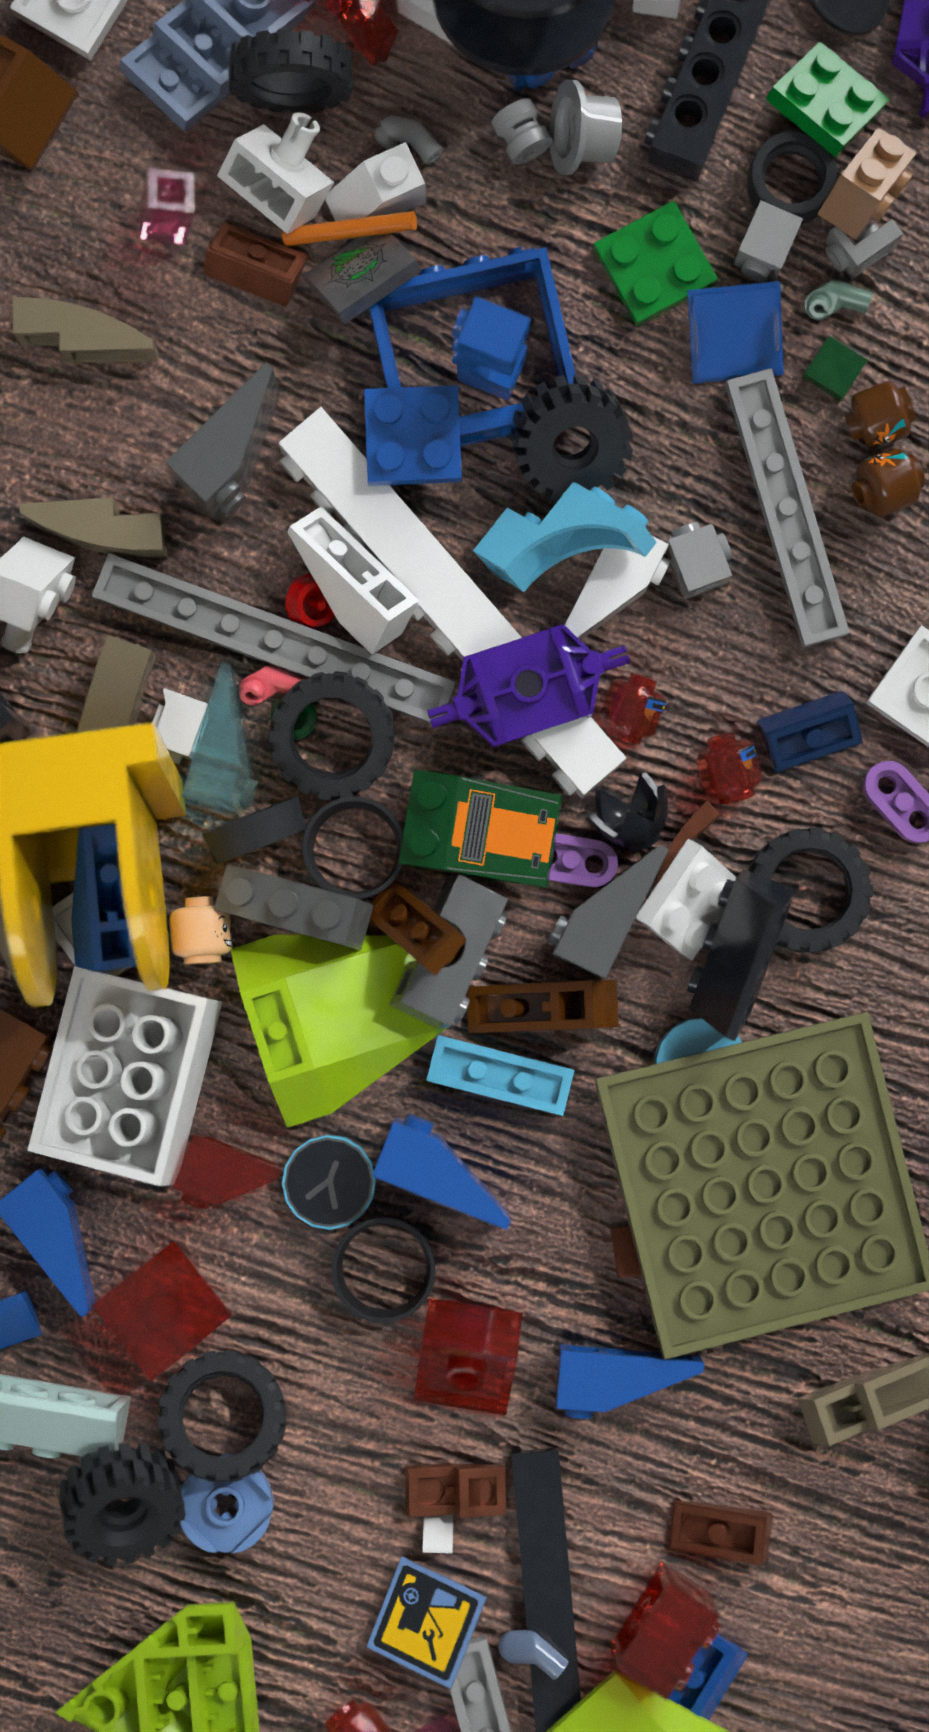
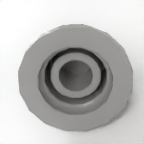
M564 80L553 100L549 134L553 139L550 146V155L553 166L558 174L572 175L578 169L580 162L611 163L615 159L621 141L622 113L615 97L585 95L584 88L578 80Z

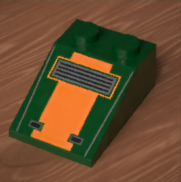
M414 770L399 863L414 869L454 875L460 874L474 878L548 888L563 796L462 776Z

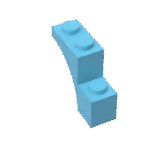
M573 482L543 521L530 512H527L523 517L507 507L473 552L494 575L524 593L541 574L573 555L595 549L614 548L628 550L646 557L657 542L645 527L648 524V520L634 507L626 505L621 509L600 488L594 486L589 491Z

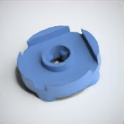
M227 1453L222 1454L219 1457H226L234 1454ZM262 1470L253 1475L250 1474L243 1477L242 1480L236 1482L226 1481L220 1483L209 1482L189 1474L181 1487L186 1514L185 1521H180L190 1541L204 1551L217 1553V1551L223 1553L242 1552L253 1546L263 1536L270 1523L275 1502L271 1485ZM219 1493L224 1496L230 1493L234 1495L237 1499L234 1506L238 1512L233 1516L227 1511L221 1516L217 1514L214 1510L218 1504L215 1496Z

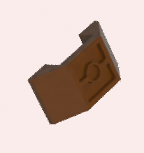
M0 34V154L33 172L78 96V92L30 50Z

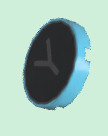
M327 1134L309 1139L294 1150L285 1165L282 1187L286 1203L297 1218L312 1227L331 1230L348 1226L364 1214L374 1198L376 1178L372 1176L374 1172L372 1161L360 1145L347 1137Z

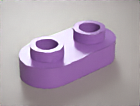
M883 761L871 767L866 772L862 783L866 799L902 839L915 844L929 841V793L900 763ZM885 777L892 781L893 790L890 794H884L879 790L878 781L880 778ZM912 812H918L923 816L924 825L921 829L911 826L909 817Z
M563 834L556 835L554 851L557 855V860L551 865L549 881L598 888L606 885L613 879L617 872L618 859L612 847L598 840ZM590 856L598 857L602 861L601 871L598 873L588 872L585 868V860Z

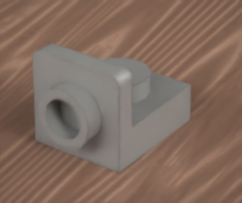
M893 219L880 228L874 223L864 229L856 240H853L856 244L853 245L848 236L835 226L829 231L826 239L828 247L825 251L832 265L838 271L845 270L852 280L895 250L903 233Z

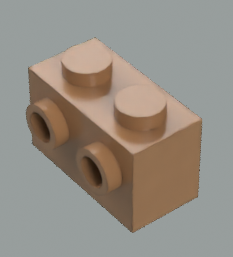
M878 127L842 172L818 215L856 240L872 219L878 223L881 221L895 198H898L913 176L906 169L915 157L916 152L904 145L896 136L889 135Z

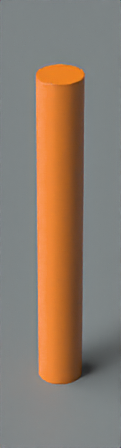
M414 211L302 225L288 234L282 230V239L285 246H295L412 231L417 229V218Z

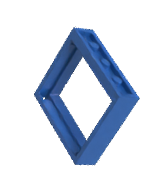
M520 246L510 250L508 256L490 259L486 255L475 256L465 260L463 266L446 270L441 265L430 266L422 269L418 276H414L369 307L386 387L401 388L384 311L535 278L557 377L564 375L567 384H573V378L576 373L547 248L522 250ZM522 403L459 417L460 447L510 436V428H515L512 420L515 410L524 412Z

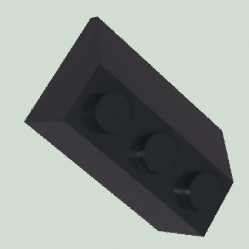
M744 869L735 881L727 879L723 887L718 906L725 908L720 924L711 923L702 949L709 951L704 967L696 965L687 987V991L694 994L689 1009L724 1037L733 1041L737 1039L751 1015L797 890Z

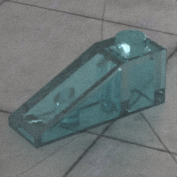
M221 662L182 797L189 802L240 816L243 806L251 807L258 781L251 779L253 768L235 671L230 664Z

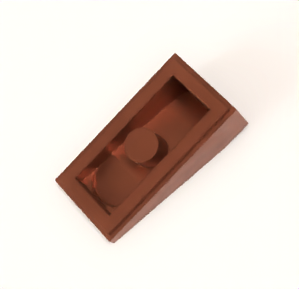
M675 1500L669 1549L762 1566L768 1559L773 1514L754 1509Z

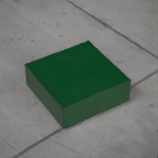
M828 336L802 378L841 402L868 359L833 337Z

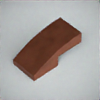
M708 801L691 816L673 840L657 873L654 888L688 839L693 841L719 817L720 814Z
M493 1464L405 1466V1514L409 1517L456 1514L460 1518L506 1515L505 1466Z

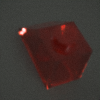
M199 1132L193 1135L173 1188L183 1192L181 1200L207 1209L209 1203L217 1206L279 1179L283 1175L285 1166Z

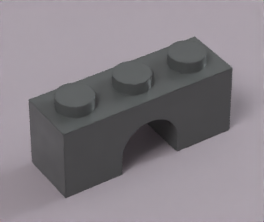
M227 864L214 910L361 950L374 905L353 897Z
M460 874L446 879L432 910L456 929L467 941L457 951L454 959L445 965L436 976L417 960L408 962L389 1005L437 1029L451 1027L453 1022L459 1023L469 1005V998L465 995L472 980L477 981L487 965L488 956L484 954L491 938L495 939L498 937L505 925L507 914L503 910L508 899Z

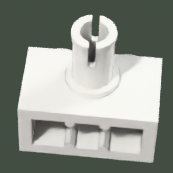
M300 112L292 115L290 124L282 139L264 124L236 138L217 175L287 234L316 217L334 183L304 158L315 136L319 133L320 126L315 120L307 129L306 127L312 117Z
M23 537L0 558V620L7 623L4 637H2L1 641L3 647L15 653L29 652L32 646L31 641L35 627L43 619L49 620L57 604L60 601L66 602L71 596L76 577L71 575L75 557Z

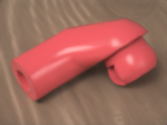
M267 665L246 676L241 681L238 695L240 700L247 706H256L278 692L287 693L294 684L307 678L273 665Z

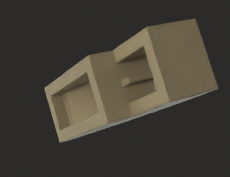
M12 297L13 334L21 346H59V351L67 363L159 361V352L151 338L109 315L63 301L45 298Z
M112 497L19 504L20 514L28 523L51 536L78 547L107 555L109 553L129 558L168 559L166 521L161 513L120 515L119 506Z
M109 635L106 636L87 694L77 733L134 726L136 724L143 704L141 697L156 658L152 650Z
M929 1353L851 1377L797 1398L812 1443L831 1446L868 1429L880 1430L929 1409Z

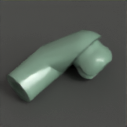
M831 280L810 292L805 299L804 307L806 313L815 320L825 319L843 307L866 314L873 292L838 280Z

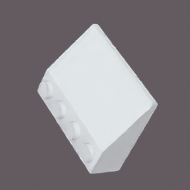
M74 966L27 1151L158 1186L177 1184L222 1001L169 988L148 991L143 982L107 973L93 972Z

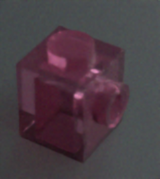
M147 168L140 198V239L186 244L194 216V173Z

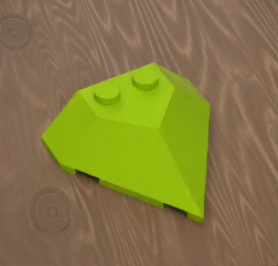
M235 1602L190 1604L185 1606L55 1713L69 1722L76 1720L93 1732H260L251 1636Z

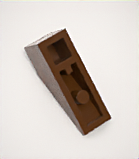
M617 980L470 986L467 990V997L469 998L467 1008L468 1033L619 1027Z

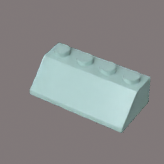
M0 1374V1450H12L15 1444L32 1447V1454L40 1457L59 1458L61 1453L79 1455V1462L80 1458L87 1453L93 1458L99 1456L98 1448L106 1445L109 1446L110 1452L119 1450V1443H123L131 1396Z

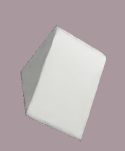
M453 1514L424 1516L423 1553H452Z

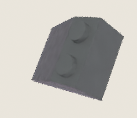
M267 362L166 461L177 484L215 521L223 514L226 517L231 516L246 500L244 493L249 489L281 394L274 370Z
M659 845L576 908L570 914L569 919L561 915L547 941L555 946L551 956L600 980L606 979L669 849Z

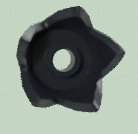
M642 771L630 803H626L603 790H595L597 815L594 812L586 815L603 837L617 846L625 847L628 851L644 850L654 845L660 839V832L665 826L668 812V795L665 784L657 787L651 777L645 771Z

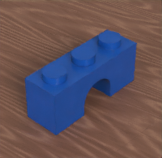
M475 297L470 311L462 308L452 332V337H455L452 345V350L455 351L452 363L457 365V381L509 401L526 360L527 345H524L529 334L531 318Z

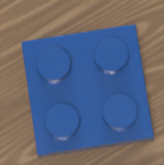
M458 385L364 389L368 486L462 482Z

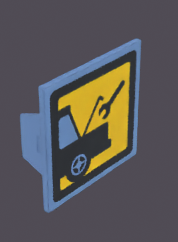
M401 1557L366 1647L451 1689L487 1597L448 1577L427 1569L405 1557Z

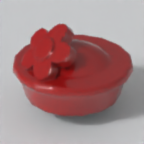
M311 573L298 577L290 585L285 596V609L291 621L316 630L334 618L335 615Z

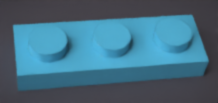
M438 1035L426 1081L563 1116L575 1070Z

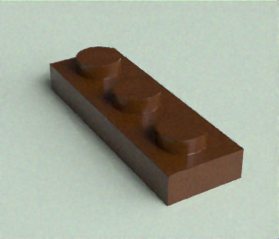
M395 879L370 903L374 905L370 920L434 976L454 959L457 951L467 941L456 929Z

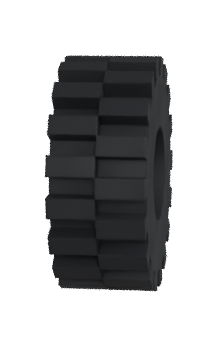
M563 375L554 377L556 386L550 389L547 388L545 382L537 385L538 396L533 399L528 393L521 400L524 412L515 410L512 418L515 428H510L512 448L527 482L531 481L533 489L541 495L546 489L549 498L555 501L561 498V494H564L573 482L589 491L594 486L599 487L600 485H603L608 491L615 485L612 475L616 473L622 477L627 470L623 458L631 459L633 453L629 441H633L632 430L616 396L610 389L606 392L602 383L595 379L592 380L589 386L584 376L574 375L573 384H567ZM571 427L585 428L590 434V441L582 451L573 455H562L555 449V439L562 431Z
M129 1442L119 1443V1450L111 1452L108 1445L98 1448L99 1456L95 1458L87 1453L80 1458L81 1468L72 1465L66 1472L68 1480L62 1479L59 1487V1501L65 1538L68 1544L72 1543L73 1551L78 1556L85 1552L86 1560L96 1563L99 1557H103L105 1565H115L116 1558H124L125 1564L135 1563V1555L143 1553L145 1559L155 1555L154 1547L156 1545L163 1549L171 1543L169 1534L176 1536L182 1529L180 1521H185L186 1514L178 1472L172 1459L166 1460L165 1452L158 1448L151 1454L149 1445L139 1443L136 1450H131ZM134 1497L124 1503L110 1504L111 1501L119 1498Z

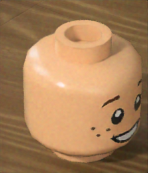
M213 897L185 898V907L178 908L170 914L171 950L174 955L184 958V965L221 963V955L229 953L232 949L231 914L214 910Z

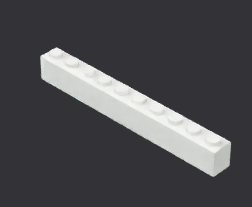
M322 407L317 409L279 442L281 452L284 455L279 462L296 482L304 478L314 490L309 496L318 508L322 507L329 514L333 512L345 525L343 528L419 600L412 616L417 621L424 617L435 629L430 634L431 638L447 656L454 651L463 661L465 656L522 638L390 485L368 486L367 459ZM524 672L515 680L517 692L525 697L536 696L543 687L541 678L533 672ZM587 716L525 736L521 739L525 747L538 761L545 756L557 771L552 774V777L563 791L569 796L576 792L581 799L626 760L624 754L591 717L587 718Z

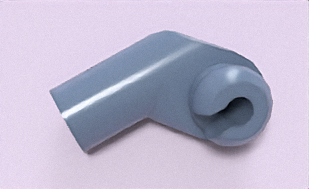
M511 1630L507 1631L499 1640L498 1649L505 1660L510 1663L536 1664L553 1680L560 1676L568 1664V1660L535 1631Z

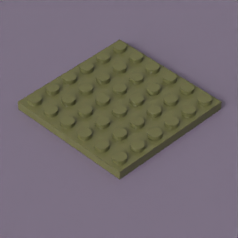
M868 1012L594 1079L662 1358L669 1359L929 1291V1253Z

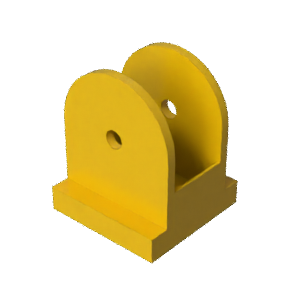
M154 723L0 744L1 900L14 970L24 998L31 1007L48 1006L53 1002L55 996L57 951L51 884L75 881L79 827L116 824L125 907L138 969L148 991L164 990L167 988L169 981V938L157 820L186 816L183 781Z

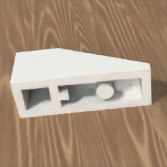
M319 507L289 527L287 533L338 622L364 648L373 655L403 633L419 600L328 512Z
M653 537L657 543L646 557L628 550L604 548L565 626L582 640L645 594L650 582L659 586L671 562L663 557L669 544Z

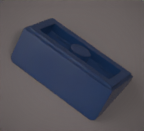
M844 691L833 693L758 720L760 733L776 773L863 743L854 702Z

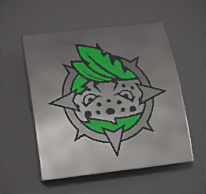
M389 233L357 237L302 276L327 308L330 307L340 320L346 324L420 273L421 270L416 259Z

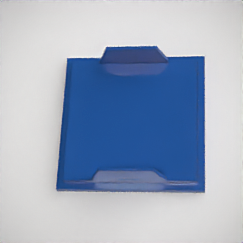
M780 281L687 290L693 384L731 380L772 368L774 376L784 375Z

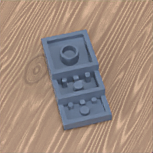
M184 0L154 23L153 35L120 59L119 71L185 132L230 93L229 51H231L232 44L234 42L240 43V38L246 35L254 37L256 32L268 30L270 33H277L278 29H291L292 32L316 5L317 0Z

